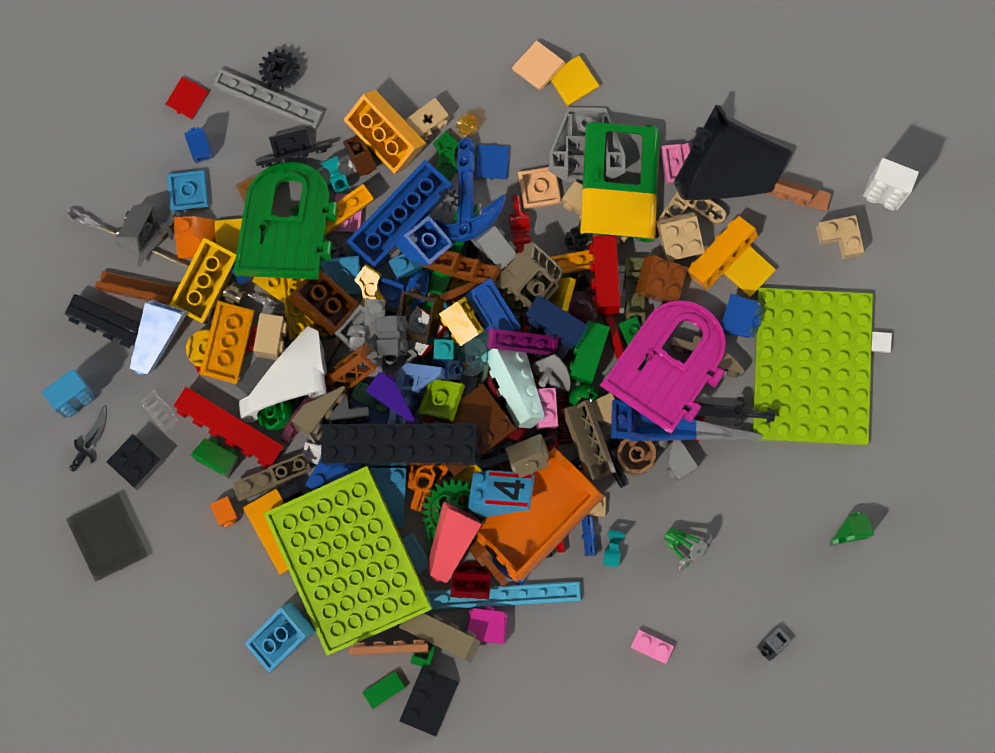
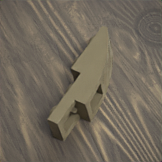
M694 335L692 342L674 337L671 348H674V352L685 354V352L692 354L702 338ZM724 351L722 360L717 368L723 369L730 377H742L744 369L729 353Z
M301 453L272 465L268 469L233 482L231 485L238 501L241 502L310 472L311 468L305 454Z

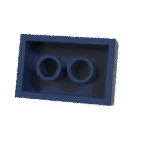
M540 295L536 297L526 313L530 325L538 330L540 327L545 329L546 335L554 340L556 337L561 339L562 345L570 350L572 348L578 349L589 332L588 325Z

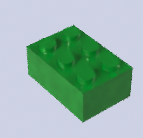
M588 320L586 325L589 327V332L579 348L574 349L573 357H576L575 362H570L568 372L572 382L592 385L610 327Z

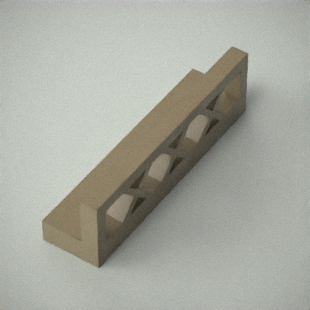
M590 399L563 409L562 412L586 478L592 482L616 472ZM584 406L587 411V416H585L582 409ZM590 425L593 428V434L590 431ZM597 444H599L600 452L597 450ZM603 462H605L608 471L606 472L603 467Z

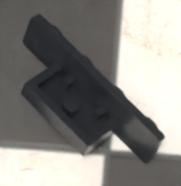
M306 127L269 136L273 155L255 159L256 166L261 165V168L271 166L272 162L279 161V163L290 161L292 157L304 158L309 156L308 153H324L327 151V148H330L329 141L310 145Z

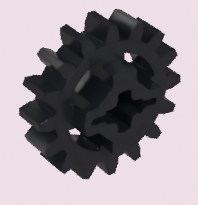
M277 49L274 51L275 54L268 52L269 57L263 56L264 63H259L260 68H262V70H259V74L263 76L261 78L262 81H267V87L273 85L274 90H277L278 86L284 90L285 85L291 88L290 82L296 83L295 76H300L299 71H297L300 69V66L295 64L297 58H292L291 52L286 55L285 49H282L281 53H278ZM271 63V68L267 72L268 65ZM279 67V68L282 69L283 71H282V72H279L276 68ZM292 68L291 74L288 77V71Z

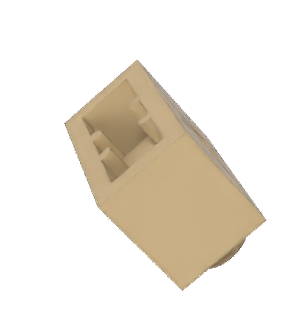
M434 98L405 119V121L425 141L433 135V131L438 128L440 130L448 124L449 115L438 100ZM425 119L431 120L432 123H425Z

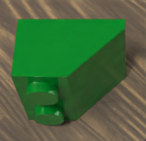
M204 438L190 456L195 461L229 479L240 459L236 456L237 452L229 447L226 450L219 446L221 443L213 438H210V440Z

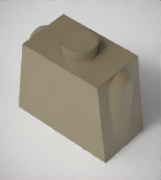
M541 434L505 448L511 469L514 473L518 474L519 478L549 466L548 448Z

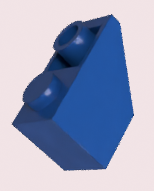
M193 127L184 133L195 163L213 158L203 128Z

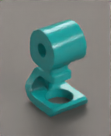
M337 156L321 162L322 167L329 170L331 175L329 181L335 194L350 188L345 174L339 172V159Z
M608 530L607 535L610 542L609 548H605L603 565L618 568L621 551L618 548L620 541L625 538V533Z

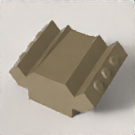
M531 242L525 244L524 251L516 254L514 260L507 268L500 271L499 279H497L495 285L509 308L515 309L520 316L526 315L538 295L548 300L560 287L558 280L561 278L562 268L538 245Z

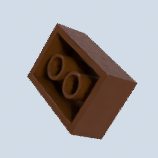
M321 269L319 280L303 279L287 297L329 337L341 327L359 306L349 294Z

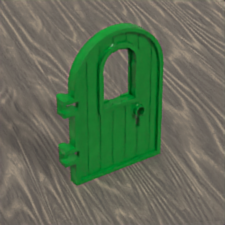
M284 162L266 168L253 179L245 199L234 266L235 276L319 280L321 260L331 261L332 259L330 253L333 251L332 243L330 241L324 242L327 221L337 222L336 212H338L339 208L336 202H330L327 183L317 170L302 163ZM285 181L302 184L298 216L284 218L272 215L275 191ZM262 231H265L264 243L261 244V238H263Z

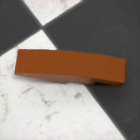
M445 251L428 266L421 264V266L439 273L479 284L484 283L490 278L495 284L501 271L498 266L482 264L478 259L462 257L460 253Z

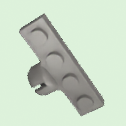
M365 299L363 325H352L347 333V336H356L347 339L350 348H358L364 343L370 347L366 356L377 365V368L367 377H376L379 372L382 373L383 356H377L379 332H377L376 317L385 316V300ZM362 362L361 369H368L369 367Z

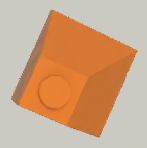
M195 216L174 217L178 259H193L203 238L216 243L215 219Z

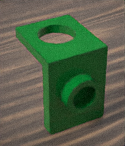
M633 317L619 323L626 343L629 345L641 328L637 317Z

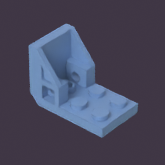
M406 363L398 370L396 384L413 416L418 407L417 398H423L428 384L436 379L456 382L455 379H445L446 369ZM390 409L388 424H410Z

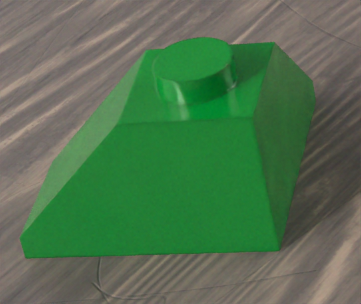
M861 512L849 514V517L843 521L831 539L830 546L868 539L874 536L867 514L861 515Z

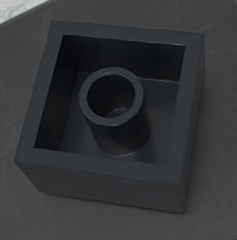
M134 434L106 461L136 490L164 463Z

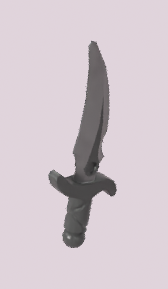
M175 211L165 223H162L161 218L157 217L156 222L160 228L154 231L153 236L145 242L141 249L137 263L138 268L147 255L162 242L163 236L166 233L169 234V239L173 240V232L170 228L174 225V217H181L180 211Z

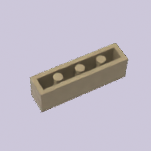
M427 612L400 624V629L470 663L481 641L476 639V634L468 630L463 633L459 631V626L451 622L447 625L443 623V618L435 614L430 617L426 615Z

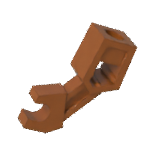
M478 541L467 548L482 567L487 566L502 587L509 583L491 561L493 557Z

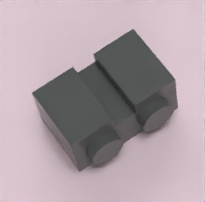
M406 316L376 317L377 332H379L377 356L407 355L408 341L406 331L408 323Z

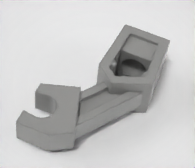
M618 263L619 313H624L626 289H623L625 264Z

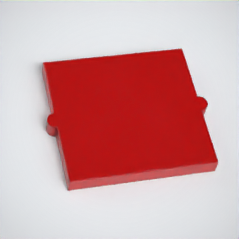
M181 77L165 105L175 110L177 114L181 113L192 120L209 91L198 86L197 82L193 83Z

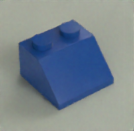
M428 215L407 232L395 245L407 259L428 266L454 244Z

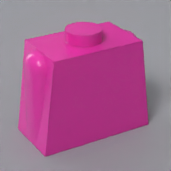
M483 606V609H470L467 630L476 634V639L481 642L504 644L507 614L495 611V607Z

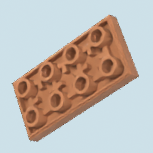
M412 640L413 644H406L405 641H393V645H386L385 642H373V646H367L365 642L353 643L354 647L349 648V655L353 657L429 653L430 646L424 640Z

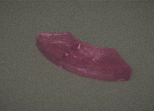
M309 396L303 400L288 421L281 437L283 443L288 444L299 433L291 420L303 405L313 401Z

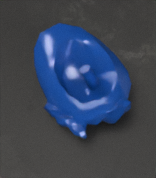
M419 271L412 274L410 279H407L406 291H410V288L422 290L421 294L427 295L431 272ZM414 298L413 305L415 307L417 305L422 306L425 300Z

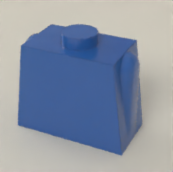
M731 294L721 323L724 334L745 338L755 337L757 327L762 322L763 308L761 303Z

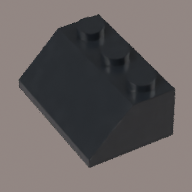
M422 667L399 722L436 737L458 682Z

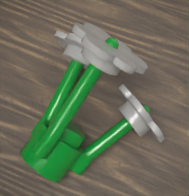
M671 527L666 532L664 540L668 542L667 547L672 549L681 559L680 566L678 567L679 572L687 568L693 561H697L699 557L705 555L712 540L711 534L708 538L704 537L701 540L680 529L676 530L674 527ZM684 537L697 543L691 544L688 541H686ZM683 543L691 548L690 558L689 556L684 557L675 546L679 547Z

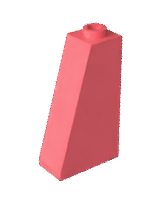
M444 502L442 505L426 567L431 579L436 582L443 581L445 583L449 581L482 525L478 517L447 502Z

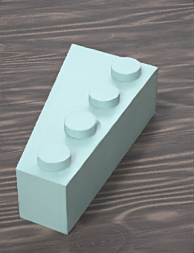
M491 349L482 356L484 362H488L491 368L489 371L491 377L496 378L500 386L498 391L507 401L506 407L517 428H532L545 419L527 353Z

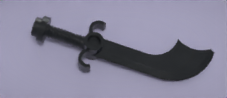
M737 397V401L743 402L741 406L736 405L733 407L697 403L701 408L694 417V420L700 416L734 418L741 421L739 425L735 424L734 428H740L743 425V417L767 419L766 423L774 422L775 410H772V408H768L767 412L744 409L745 400L742 397ZM684 405V407L682 408L688 412L690 411V409L687 408L686 405Z

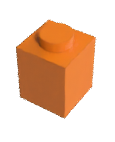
M228 496L210 504L220 527L228 528L236 524L235 521L238 520V516Z

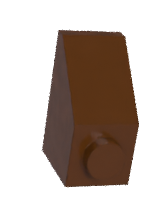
M358 135L343 141L360 177L368 175L377 169L368 147Z

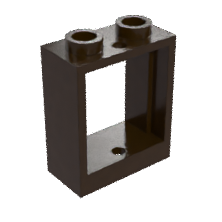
M410 288V291H402L397 316H406L408 324L414 298L433 302L426 334L411 330L406 332L407 340L434 345V339L437 337L441 318L439 313L443 310L445 299L438 298V294L427 292V295L421 294L422 290Z

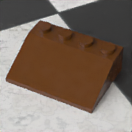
M483 383L460 400L453 422L435 419L430 423H476L479 425L480 458L518 430ZM471 465L447 466V468L454 477H457Z

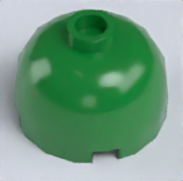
M289 399L261 409L257 413L260 425L270 430L284 429L292 422L295 408L293 401Z

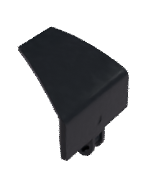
M716 104L704 127H698L695 131V137L693 140H690L688 145L691 151L676 176L674 184L679 196L684 200L724 199L769 193L773 191L792 152L732 123L727 119L722 107Z

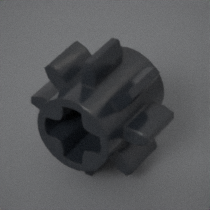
M445 188L446 193H438L441 196V200H438L437 203L443 204L442 210L449 207L451 212L452 206L459 207L456 201L461 197L454 195L456 193L455 189L452 193H449L448 188ZM448 194L454 198V201H451V205L444 202Z
M578 227L573 228L570 232H566L565 245L569 250L574 249V252L582 251V248L587 247L588 236L587 234H580Z
M572 273L567 277L576 280L573 296H581L586 292L585 288H588L589 284L585 275L581 276L580 273Z

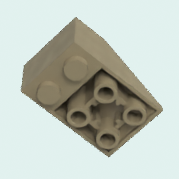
M342 386L303 405L291 420L296 430L313 443L322 440V424H331L330 414L345 396L348 398V404L350 403V397L346 388Z

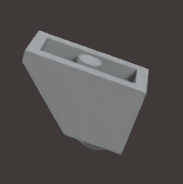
M672 440L667 462V472L672 479L675 478L679 481L695 471L698 466L682 441Z

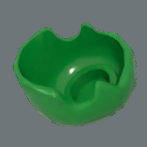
M582 384L572 390L569 403L571 406H575L589 399L592 402L598 399L600 395L592 385Z

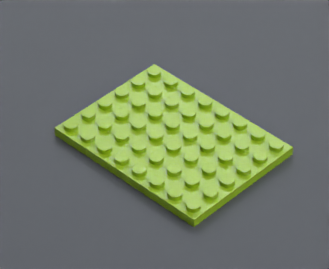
M758 288L757 301L761 303L763 311L761 325L757 327L753 410L767 412L768 408H772V410H775V421L766 423L767 419L753 418V433L763 436L761 439L752 440L868 446L873 294Z
M369 466L263 513L327 656L433 609Z

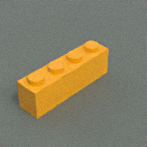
M740 216L732 220L726 230L718 234L714 242L704 249L705 253H702L697 260L690 264L687 270L690 278L708 291L757 239L756 229Z

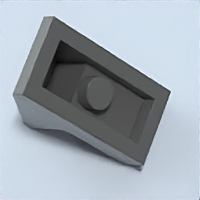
M345 396L330 414L331 424L370 421L368 407L355 406L353 409H349L348 398Z

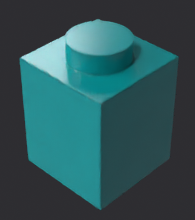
M436 337L434 339V359L453 360L456 357V342L453 338Z

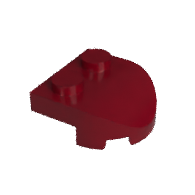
M477 562L463 563L462 567L456 568L452 574L450 597L489 599L490 570L484 569Z

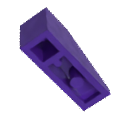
M379 372L366 391L410 424H417L398 385L394 382L395 378L387 372L385 375Z

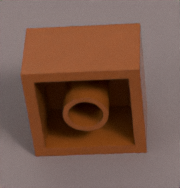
M655 255L644 257L635 294L663 304L679 301L688 267Z

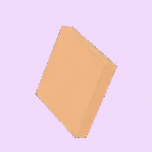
M536 40L512 69L541 91L565 65V62Z
M549 167L518 172L524 210L562 203L557 176L549 172Z

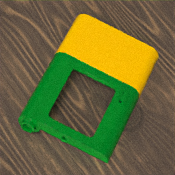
M589 122L586 124L580 234L637 238L636 240L639 242L655 241L660 129L657 126L646 125L642 127ZM607 132L642 136L639 185L604 181L605 137Z

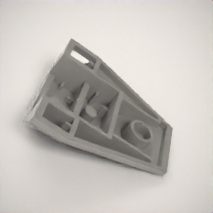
M568 107L549 153V172L566 182L574 183V181H577L578 183H583L586 124L589 122L612 124L606 108ZM607 132L605 137L603 177L605 182L625 173V153L616 132Z

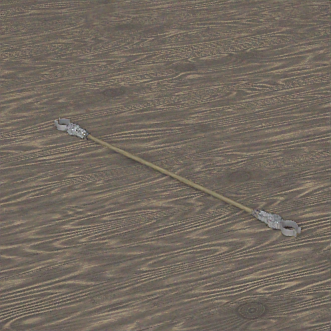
M68 209L69 212H71V211H77V212H78V210H76V209H70V210ZM86 214L79 215V219L69 218L71 221L78 220L83 226L101 229L116 236L115 231L102 226V224H99L98 221L91 219ZM155 249L151 251L185 268L189 267L188 264ZM243 290L246 292L245 295L250 296L255 302L260 303L267 309H274L273 304H283L282 302L274 303V300L268 296L264 297L260 294ZM274 310L277 314L285 313L284 311L277 312Z

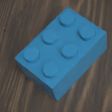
M71 369L41 392L52 408L64 418L74 416L78 412V408L82 405H89L94 400L93 397L96 396L84 378L74 369Z

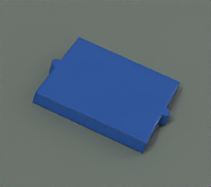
M495 144L478 145L476 178L507 180L509 146H495Z

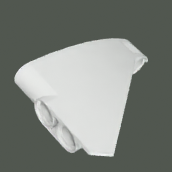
M308 326L275 361L251 394L239 401L241 421L245 423L254 422L258 419L257 413L261 409L304 395L317 399L326 394L324 378L327 375L325 354L317 330Z

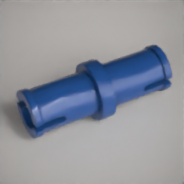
M586 516L582 520L583 534L581 539L584 540L585 557L597 555L595 544L597 535L594 533L593 516H589V518Z

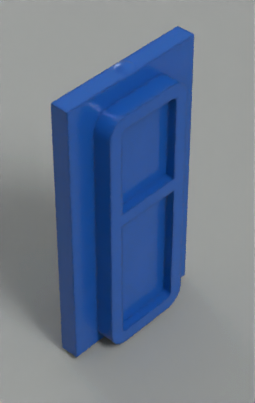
M491 278L465 294L488 333L489 329L517 331L521 328V325Z

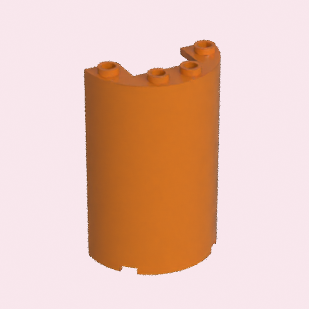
M555 447L548 453L549 466L533 473L535 477L530 510L486 517L481 522L482 525L476 533L478 536L476 540L483 547L488 545L497 554L496 559L503 566L507 567L508 575L515 582L518 580L523 581L605 497Z

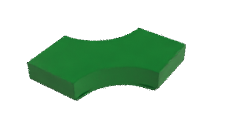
M445 131L433 143L439 156L434 168L450 181L458 173V165L455 162L454 155L459 142Z

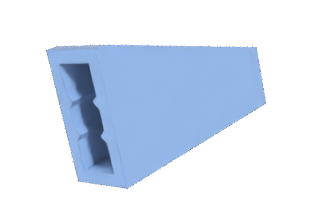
M152 300L146 302L129 369L135 370V373L139 375H146L154 371L185 318L187 311Z

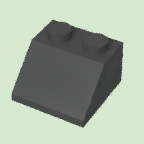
M150 204L133 205L131 210L126 212L124 216L125 222L116 232L119 246L140 253L155 222L153 206Z

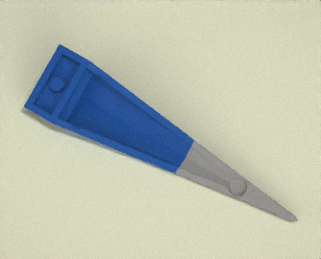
M612 400L611 438L629 439L630 441L761 439L763 436L758 433L723 427L694 419L692 422H689L683 417L670 434L624 401Z

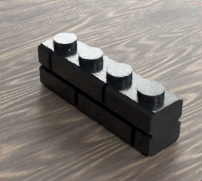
M73 295L65 311V315L69 317V322L75 325L82 323L86 325L85 329L96 333V331L102 332V337L111 341L115 338L120 341V345L128 349L131 346L135 347L140 323L79 295Z

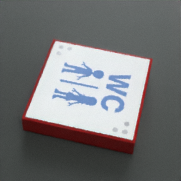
M417 305L410 315L407 330L426 334L430 314ZM441 323L439 324L437 337H440L447 329ZM407 340L408 346L423 359L434 346Z

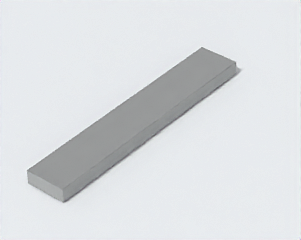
M221 68L212 84L217 89L315 130L323 115L321 110Z

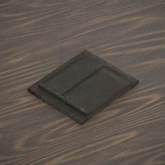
M119 494L66 519L95 582L148 557Z

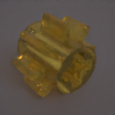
M470 113L467 116L461 115L456 124V128L459 129L458 134L467 137L468 134L473 136L479 126V123L476 122V116Z

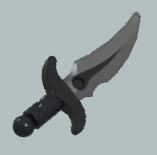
M104 406L96 423L84 437L83 445L80 447L77 440H74V446L78 454L69 467L70 471H76L85 456L90 458L91 463L94 462V458L89 452L94 448L95 442L99 440L105 426L106 410Z

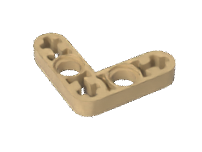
M677 191L658 219L659 221L668 217L683 215L686 209L689 208L710 223L720 225L726 218V212L711 200H694L693 205H691V200L682 199ZM704 201L707 207L704 210H699L696 207V203ZM671 206H678L680 213L678 215L671 214ZM710 206H712L713 208L711 211L714 213L720 212V217L722 219L718 218L717 220H715L714 214L709 212V215H706L705 213H707Z

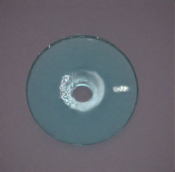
M472 338L458 349L456 360L464 361V375L475 376L487 364L488 348L481 339Z

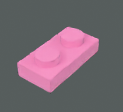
M638 630L630 648L666 664L674 646Z

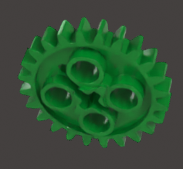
M449 478L447 483L442 479L441 486L435 483V490L429 488L430 496L424 495L428 500L421 503L426 507V509L421 510V513L426 514L422 520L427 522L426 528H431L430 533L435 534L441 513V511L436 512V510L442 509V505H439L441 497L445 496L447 503L459 509L468 507L471 485L468 486L467 481L462 483L457 478L454 483V480ZM464 495V502L458 504V498ZM468 509V510H463V511H466V512H468V513H470V514H472V515L478 517V516H477L474 512H472L470 509Z

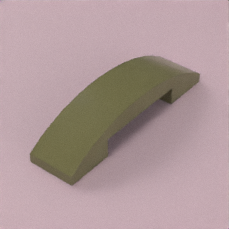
M625 258V318L628 320L637 317L642 327L645 322V297L635 294L644 258Z

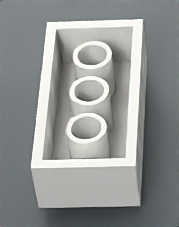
M882 158L869 178L863 197H866V200L871 203L878 202L883 204L886 209L898 210L911 194L919 172Z

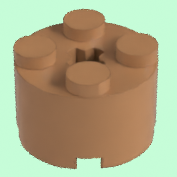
M624 439L618 447L616 459L623 472L631 476H639L648 472L653 466L656 459V449L651 441H630L629 439ZM633 451L640 453L639 459L632 458Z

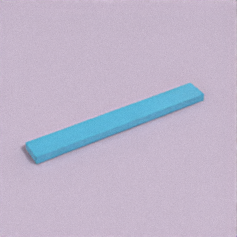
M580 581L504 587L495 586L490 587L489 599L450 597L451 589L425 591L433 608L432 610L581 601Z

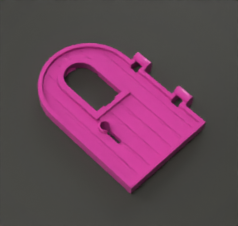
M672 301L659 306L649 315L600 386L671 434L682 417L692 422L701 408L699 404L693 403L706 382L715 388L725 373L723 369L717 368L725 351V336L719 321L706 308L693 302ZM690 321L689 323L701 329L703 337L685 364H683L679 360L671 358L661 348L680 322ZM648 357V362L645 364L643 369L639 371L638 368L643 363L644 359ZM707 372H711L714 376H710ZM684 405H686V407L690 409L689 412L685 409H682Z

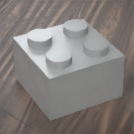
M492 224L485 232L471 239V241L489 265L498 266L500 269H503L514 260L516 247L511 241H507L503 237L505 233L499 226L496 227Z

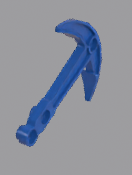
M467 137L462 138L458 143V149L460 150L458 153V196L461 198L458 199L457 222L447 224L444 221L434 220L447 237L454 242L469 241L485 232L499 216L506 196L501 195L493 203L481 209L483 214L474 217L473 173L475 154L473 152L475 144Z

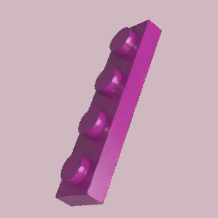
M489 329L487 348L550 356L553 354L557 355L558 338L556 337L554 340L547 335Z

